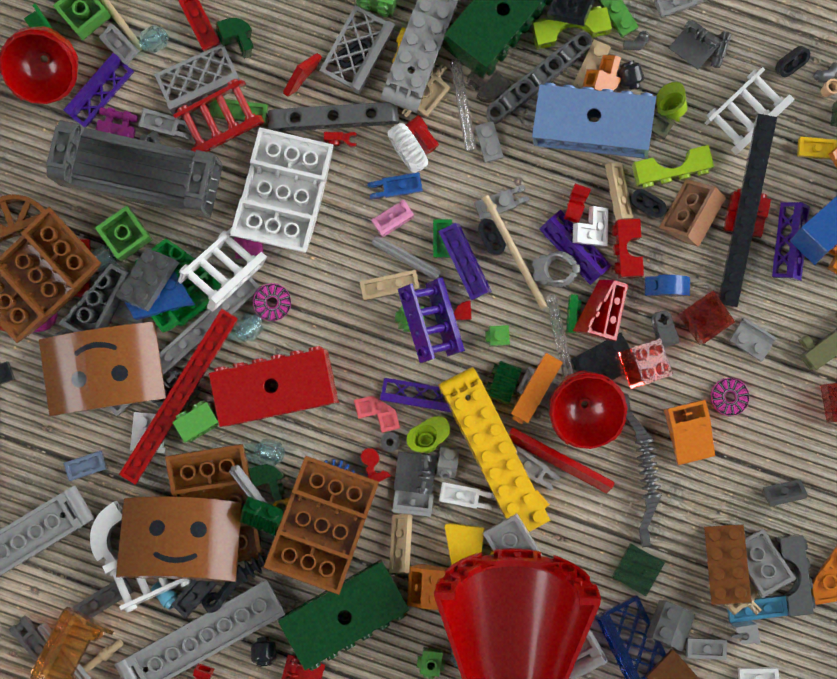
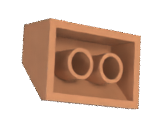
M686 179L659 228L684 243L699 247L726 197L714 186Z

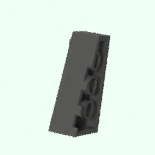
M110 264L94 282L95 284L90 290L84 293L83 298L77 305L72 307L70 313L59 324L74 332L108 327L121 302L115 295L131 271L120 265Z

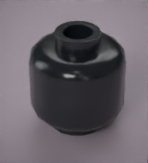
M634 60L621 64L620 69L617 71L618 77L621 78V86L624 88L629 87V90L640 87V82L645 79L641 65L635 63Z
M259 637L257 642L251 644V661L257 667L271 666L272 662L277 658L276 644L273 641H269V637Z

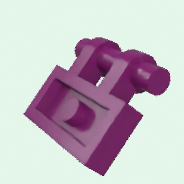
M111 107L100 108L99 114L106 116V120H98L95 130L134 138L136 129L129 127L130 121L138 122V115H134L129 111H116L115 108ZM113 119H122V125L113 123Z

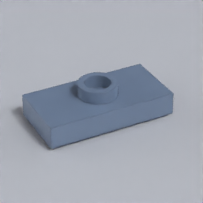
M102 451L63 463L69 481L107 469Z

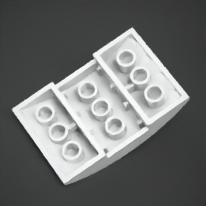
M259 127L250 160L248 176L242 198L239 200L230 235L306 253L320 209L334 145Z

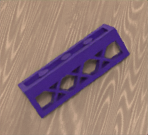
M112 53L63 110L86 128L98 115L100 108L105 107L134 71L124 64L116 54ZM120 66L128 71L123 77L116 78L115 71ZM113 81V89L103 92V85L106 82ZM94 96H101V103L98 106H91V99ZM81 110H88L89 116L84 122L76 117Z
M803 202L780 203L772 271L773 278H789L794 281H802L804 255L789 240L809 220L810 206ZM786 207H794V213L790 218H787L785 215ZM787 225H790L792 228L791 233L785 237L783 230ZM787 243L789 252L783 256L781 248ZM783 262L787 265L786 274L779 273V266Z
M560 210L543 224L539 230L558 251L566 252L572 258L574 257L577 262L576 264L580 265L579 274L591 285L612 265L593 245L573 243V236L571 235L573 233V222L565 220V214ZM559 217L561 221L564 223V225H562L556 218ZM584 247L589 250V253L584 250ZM597 261L602 264L603 269L597 264Z
M454 223L438 231L470 299L474 300L484 294L491 293L492 290L460 224Z
M384 378L380 397L381 401L451 412L448 404L441 398L443 394L439 395L437 391H440L439 387ZM387 382L395 383L400 390L395 394L386 393ZM399 384H401V385H406V386L401 389V387L399 386ZM412 386L415 387L418 394L414 397H407L403 390ZM430 389L438 397L430 401L426 400L422 393Z

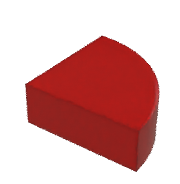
M471 300L457 306L454 311L456 321L472 320Z

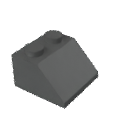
M659 600L646 637L682 652L695 614L671 602Z

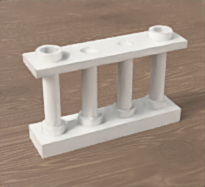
M763 67L758 72L756 69L747 76L749 80L718 110L714 108L706 115L709 118L705 122L706 125L714 120L734 141L733 144L735 146L731 151L735 155L751 142L755 122L753 123L732 102L736 97L741 95L759 114L775 117L795 100L790 94L785 99L782 96L779 97L760 77L765 71ZM752 82L774 102L775 108L772 111L766 110L746 90ZM726 107L746 126L749 133L745 137L739 136L719 115Z
M232 227L228 231L224 230L218 236L216 242L190 265L185 264L179 271L178 282L180 284L189 278L209 296L207 308L212 312L257 272L267 258L262 252L257 256H252L233 240L230 235ZM228 244L247 261V265L244 268L242 266L239 267L219 249ZM212 255H215L234 272V277L232 279L225 278L207 260ZM201 266L222 284V288L219 291L213 290L194 271Z
M118 559L102 566L106 576L110 574L111 577H114L125 603L119 607L121 612L125 610L126 613L137 609L138 604L177 586L186 587L193 580L179 579L169 584L167 578H158L162 587L151 592L145 579L136 578L143 596L132 600L123 578H116Z

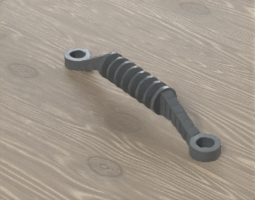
M625 393L624 396L628 407L626 419L635 431V444L641 445L640 448L636 449V452H642V455L638 456L637 459L643 460V463L639 464L638 467H642L645 470L639 472V474L645 475L646 478L641 479L640 482L647 483L641 489L648 491L647 494L643 495L646 509L639 527L640 542L642 548L650 547L648 527L662 493L655 491L661 488V485L654 484V482L660 480L659 477H653V474L659 472L656 469H652L653 466L657 465V462L651 461L656 455L650 454V451L654 450L655 447L649 446V443L654 442V438L649 435L632 414L629 395Z

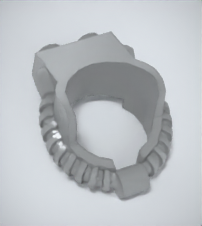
M555 251V253L552 252L548 256L541 255L539 258H534L532 263L533 268H535L533 279L535 282H540L543 285L549 284L552 287L556 286V288L566 287V285H570L575 280L577 273H580V265H577L574 257L572 258L566 252ZM556 259H566L572 265V273L564 280H552L548 272L549 265Z

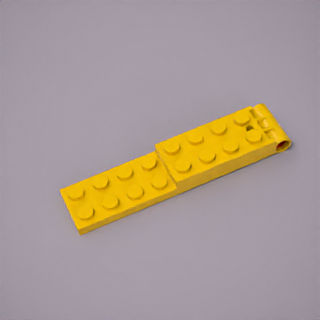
M474 367L439 383V389L505 519L517 513L528 532L551 521ZM466 395L469 396L468 401L465 399Z

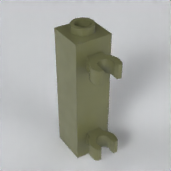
M837 328L815 345L808 335L798 340L806 349L800 355V358L810 371L818 370L837 356Z

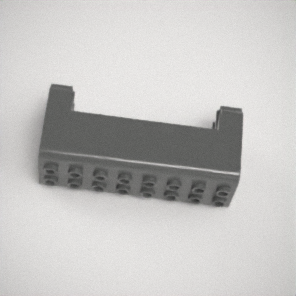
M60 120L57 127L55 126L46 163L47 177L62 187L208 219L212 215L222 173V163L214 153L200 150L193 152L84 128L81 124Z

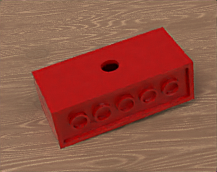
M315 346L309 348V352L305 353L304 351L297 350L290 352V356L286 357L285 355L278 354L270 356L271 360L263 358L252 360V364L249 365L248 363L241 362L233 364V368L230 369L225 366L214 368V372L209 373L219 427H228L339 403L328 350ZM276 380L278 382V389L273 393L270 389V384Z

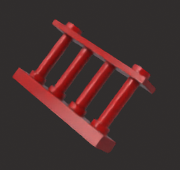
M233 79L227 83V87L190 106L184 105L177 109V113L173 114L174 118L184 119L196 142L194 144L195 147L191 151L196 152V150L208 152L265 123L262 115L252 113L240 87L246 85L245 81ZM232 91L245 115V121L240 124L235 122L223 96ZM215 100L229 125V130L223 133L218 130L206 106ZM200 109L212 133V138L207 141L202 139L190 113Z

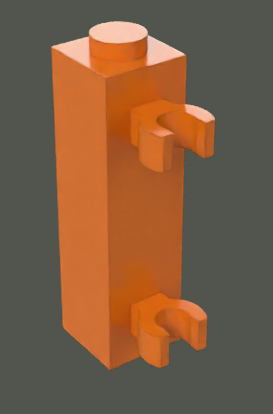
M548 353L543 355L510 412L513 415L512 419L521 425L523 422L529 423L563 364L562 361Z

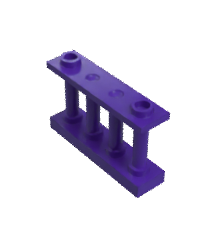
M443 278L426 283V288L414 290L413 283L398 289L420 363L435 359L434 353L446 351L448 357L465 351ZM429 295L432 306L420 309L417 298ZM434 314L437 325L426 327L423 316ZM440 332L443 343L431 346L428 335Z

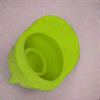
M671 82L659 90L656 98L658 113L670 120L680 122V117L687 111L684 85L680 82Z
M434 416L412 428L407 434L406 441L408 446L415 452L430 453L434 451L439 444L447 439L450 433L449 422L441 416Z

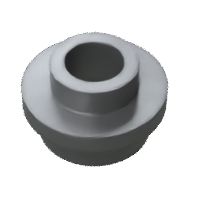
M386 433L381 438V447L385 451L393 452L399 447L400 440L396 434ZM387 439H393L394 444L388 446L386 443Z

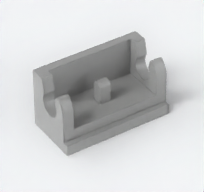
M395 490L392 512L431 517L433 495Z
M751 620L735 623L727 622V627L735 629L736 633H738L732 634L731 637L735 639L745 638V640H740L742 644H761L758 624Z

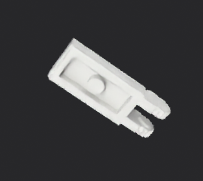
M442 482L439 501L476 509L479 507L492 510L493 505L478 503L479 495L486 498H494V495L490 492L480 491L477 488Z

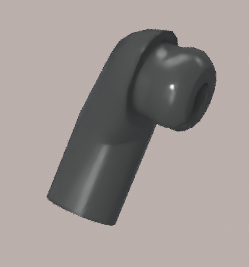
M641 31L634 41L624 40L623 50H641L649 41V33Z
M833 62L828 70L815 71L813 78L820 83L834 79L837 74V63Z

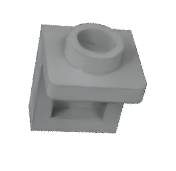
M441 446L437 476L445 479L455 478L460 449Z

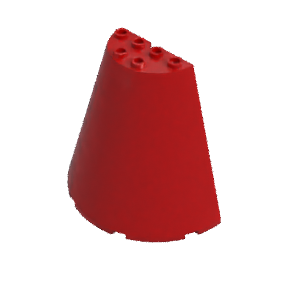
M496 549L494 554L482 556V552L463 558L445 570V576L438 579L434 590V598L462 679H569L601 604L599 589L596 584L591 583L590 576L584 570L556 555H553L552 559L541 556V551L529 549Z

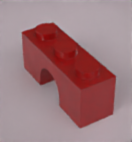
M640 218L617 220L615 225H612V236L616 237V244H613V253L617 255V263L614 264L615 274H618V279L641 278L644 276L643 256H632L627 250L629 241L642 238Z

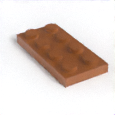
M744 524L704 527L711 605L752 604Z

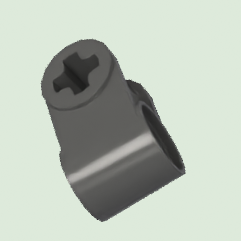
M667 311L654 313L651 317V323L658 347L662 349L679 344V336L671 314ZM664 317L665 321L659 322L658 319Z

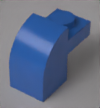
M683 275L645 277V296H690V277Z

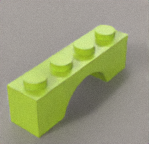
M601 6L591 8L584 26L546 20V18L536 20L531 28L536 50L555 46L557 36L567 28L582 29L590 34L592 38L609 35L612 26L607 7L601 8Z
M709 145L690 149L686 153L684 163L677 168H665L659 165L654 158L636 161L631 166L636 186H642L643 189L653 187L654 183L661 182V185L673 182L672 179L675 178L685 180L691 178L693 174L698 173V176L709 174L714 164Z

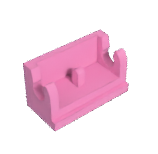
M401 200L371 221L383 238L412 220L414 214L405 200Z

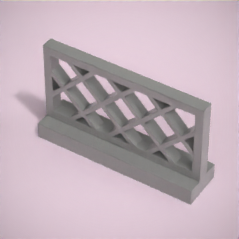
M355 5L319 71L353 89V92L360 95L395 31V24L390 21L386 22ZM356 12L364 15L366 22L355 24L354 16ZM377 22L383 25L380 31L372 33L369 24ZM367 25L370 34L359 37L357 28ZM354 29L357 38L346 41L344 34L346 31ZM371 38L373 43L371 48L363 50L360 40ZM358 41L361 50L350 53L348 44ZM345 45L348 54L337 57V47ZM362 54L363 63L354 66L351 57ZM349 58L352 67L341 70L338 60ZM336 61L339 71L332 73L327 71V65ZM353 70L355 77L352 83L344 80L342 73Z
M222 44L154 74L172 115L178 112V108L184 105L190 106L227 87L229 81L233 79L240 80L226 48ZM219 51L224 53L221 61L213 59L214 54ZM198 61H207L204 69L196 67ZM211 62L219 65L216 73L208 71ZM223 66L230 68L232 71L227 76L220 75ZM184 67L190 69L187 77L179 75L180 69ZM194 70L202 73L199 81L191 79ZM206 74L214 76L213 82L209 84L203 83ZM166 75L173 76L169 85L162 83L161 78ZM177 78L185 80L182 89L174 87ZM189 82L197 84L196 89L192 92L186 91ZM171 90L180 92L178 98L170 101L169 95Z

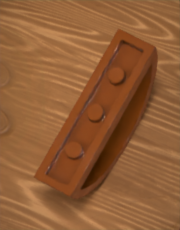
M17 194L1 196L0 208H2L8 226L0 224V242L21 235V232L40 215L25 219L31 205H34L41 213L46 208L27 196ZM22 202L24 205L16 223H14L8 204Z

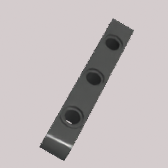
M586 32L577 34L506 90L488 107L486 113L488 122L498 124L539 92V85L551 83L589 50L592 44L590 34ZM584 40L587 46H580L578 41ZM555 63L558 69H550L549 64ZM527 87L529 92L524 94L520 92L519 88ZM492 110L499 111L500 116L493 117L491 116L490 112Z
M389 102L298 107L268 111V129L277 132L367 127L399 123L398 106ZM369 111H374L376 116L368 118L366 114ZM336 113L338 118L335 121H331L328 119L330 114ZM293 116H299L300 121L297 123H292L291 118Z

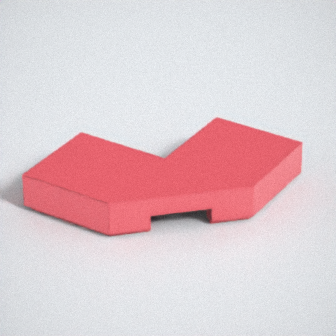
M374 396L354 400L358 419L377 414L381 433L400 429L396 410Z

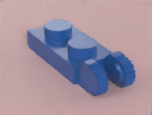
M420 172L382 178V180L367 183L368 188L384 187V192L370 194V199L390 198L423 192Z

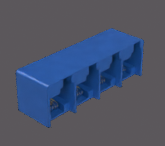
M837 196L803 225L790 240L814 265L831 249L837 246Z

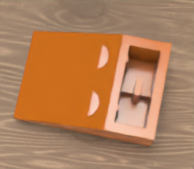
M706 400L663 409L677 465L715 456L711 420Z
M427 564L410 566L407 606L438 610L434 598V590L438 579L445 576V570L448 568Z

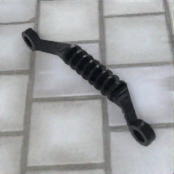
M265 549V556L259 552V560L252 556V564L245 560V568L238 564L236 582H225L218 593H209L202 601V606L209 613L218 611L236 586L248 582L247 575L255 578V570L262 574L261 567L265 565L269 550Z

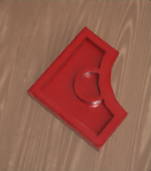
M314 54L297 65L283 90L284 95L289 97L298 91L302 83L316 70L322 59L320 54Z

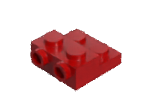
M741 189L730 193L723 227L725 231L732 232ZM761 193L752 237H762L765 219L768 218L771 199L767 198V195Z

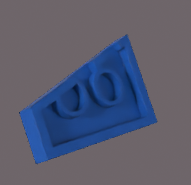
M173 272L148 312L125 302L135 320L195 304L184 285L178 282L179 277L175 272Z

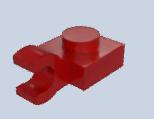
M324 132L325 143L333 144L334 147L344 143L351 148L357 147V143L349 141L351 137H357L355 132Z

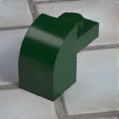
M227 18L216 22V32L222 46L237 42L243 58L251 57L254 46L251 40L252 29L249 24L239 18Z
M263 464L248 469L255 487L269 483L274 501L283 499L285 489L283 484L278 481L285 478L281 469L272 464Z

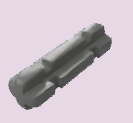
M723 31L720 34L719 39L722 43L714 52V57L711 61L712 67H721L731 33Z

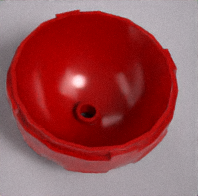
M44 26L26 27L16 31L2 46L0 51V73L6 86L20 100L30 103L50 104L68 96L75 86L78 76L79 58L71 42L53 29ZM42 56H46L48 60H43Z
M584 370L570 374L555 388L550 397L549 416L553 430L567 445L585 449L604 446L614 441L622 433L626 423L628 407L624 393L613 380L603 374ZM583 401L588 402L586 406H581Z

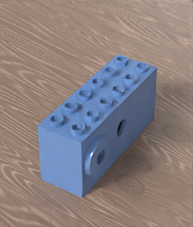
M554 83L539 85L532 134L534 146L648 159L656 97L650 93L636 95L631 91L617 93L611 89L598 91L592 87L578 89L573 85L559 87ZM592 118L599 119L597 122H590L589 120Z

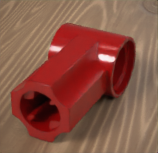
M419 115L405 124L420 144L425 155L430 154L439 146L438 142L429 132L426 123Z

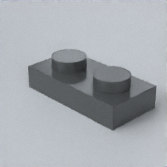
M801 479L763 487V494L769 507L807 498V491Z

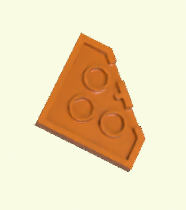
M837 545L812 581L811 595L814 597L815 605L837 601Z

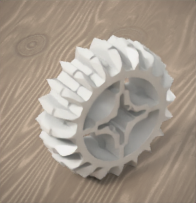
M403 123L391 127L388 131L389 140L404 164L414 173L424 169L428 165L427 156L408 127Z

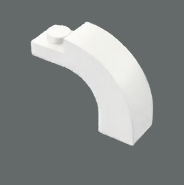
M117 501L109 504L98 514L90 533L92 553L97 561L105 558V565L118 559V555L113 550L110 541L112 530L122 521L123 509Z

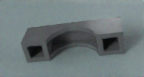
M799 534L775 537L778 552L782 558H785L792 564L796 575L793 587L783 594L786 596L788 616L814 614L815 600L811 596L813 582L808 573L810 561L806 558L807 540L803 535Z

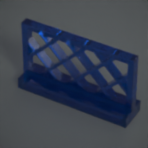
M638 595L595 616L624 678L646 679L644 676L640 677L637 672L639 663L648 666L647 674L654 667L655 656L659 655L663 658L666 652L662 644L655 640L653 651L644 648L647 639L646 634L651 621ZM633 602L638 607L636 615L627 613L629 604ZM616 611L622 613L620 623H614L610 614ZM626 615L635 618L632 629L623 626ZM639 619L645 621L647 625L644 633L636 630ZM622 628L631 631L628 642L623 641L620 637ZM634 633L644 635L641 646L632 644ZM630 646L639 648L636 660L630 658L628 654ZM643 650L652 653L649 664L640 661Z

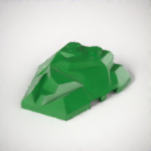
M166 238L151 249L173 258L179 263L174 271L178 277L180 276V269L185 264L190 265L196 259ZM201 266L194 271L213 290L219 291L222 288V284ZM189 278L185 279L182 284L195 305L178 308V310H169L159 313V315L151 316L163 333L172 330L177 325L183 326L207 308L209 296Z

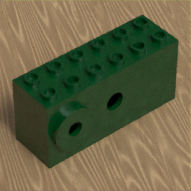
M473 0L444 34L442 47L480 78L484 79L487 75L490 77L495 71L498 61L502 62L507 57L510 47L514 48L518 44L522 33L526 34L533 20H538L543 13L544 7L546 5L549 6L553 0Z
M382 559L345 579L339 595L324 591L287 612L278 619V623L303 669H310L312 671L318 668L324 659L327 658L329 661L338 656V651L342 649L347 651L354 647L357 640L362 639L364 641L370 638L376 629L379 628L381 631L390 626V621L403 619L407 616L406 612L409 611V608ZM347 610L352 616L349 620L343 621L338 617L339 612Z

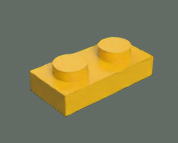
M799 137L797 157L831 160L828 154L837 147V140Z

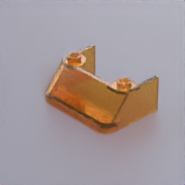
M66 607L60 614L31 671L30 678L75 679L73 674L90 641H98L103 637L104 633L113 635L114 631L102 622L73 608Z

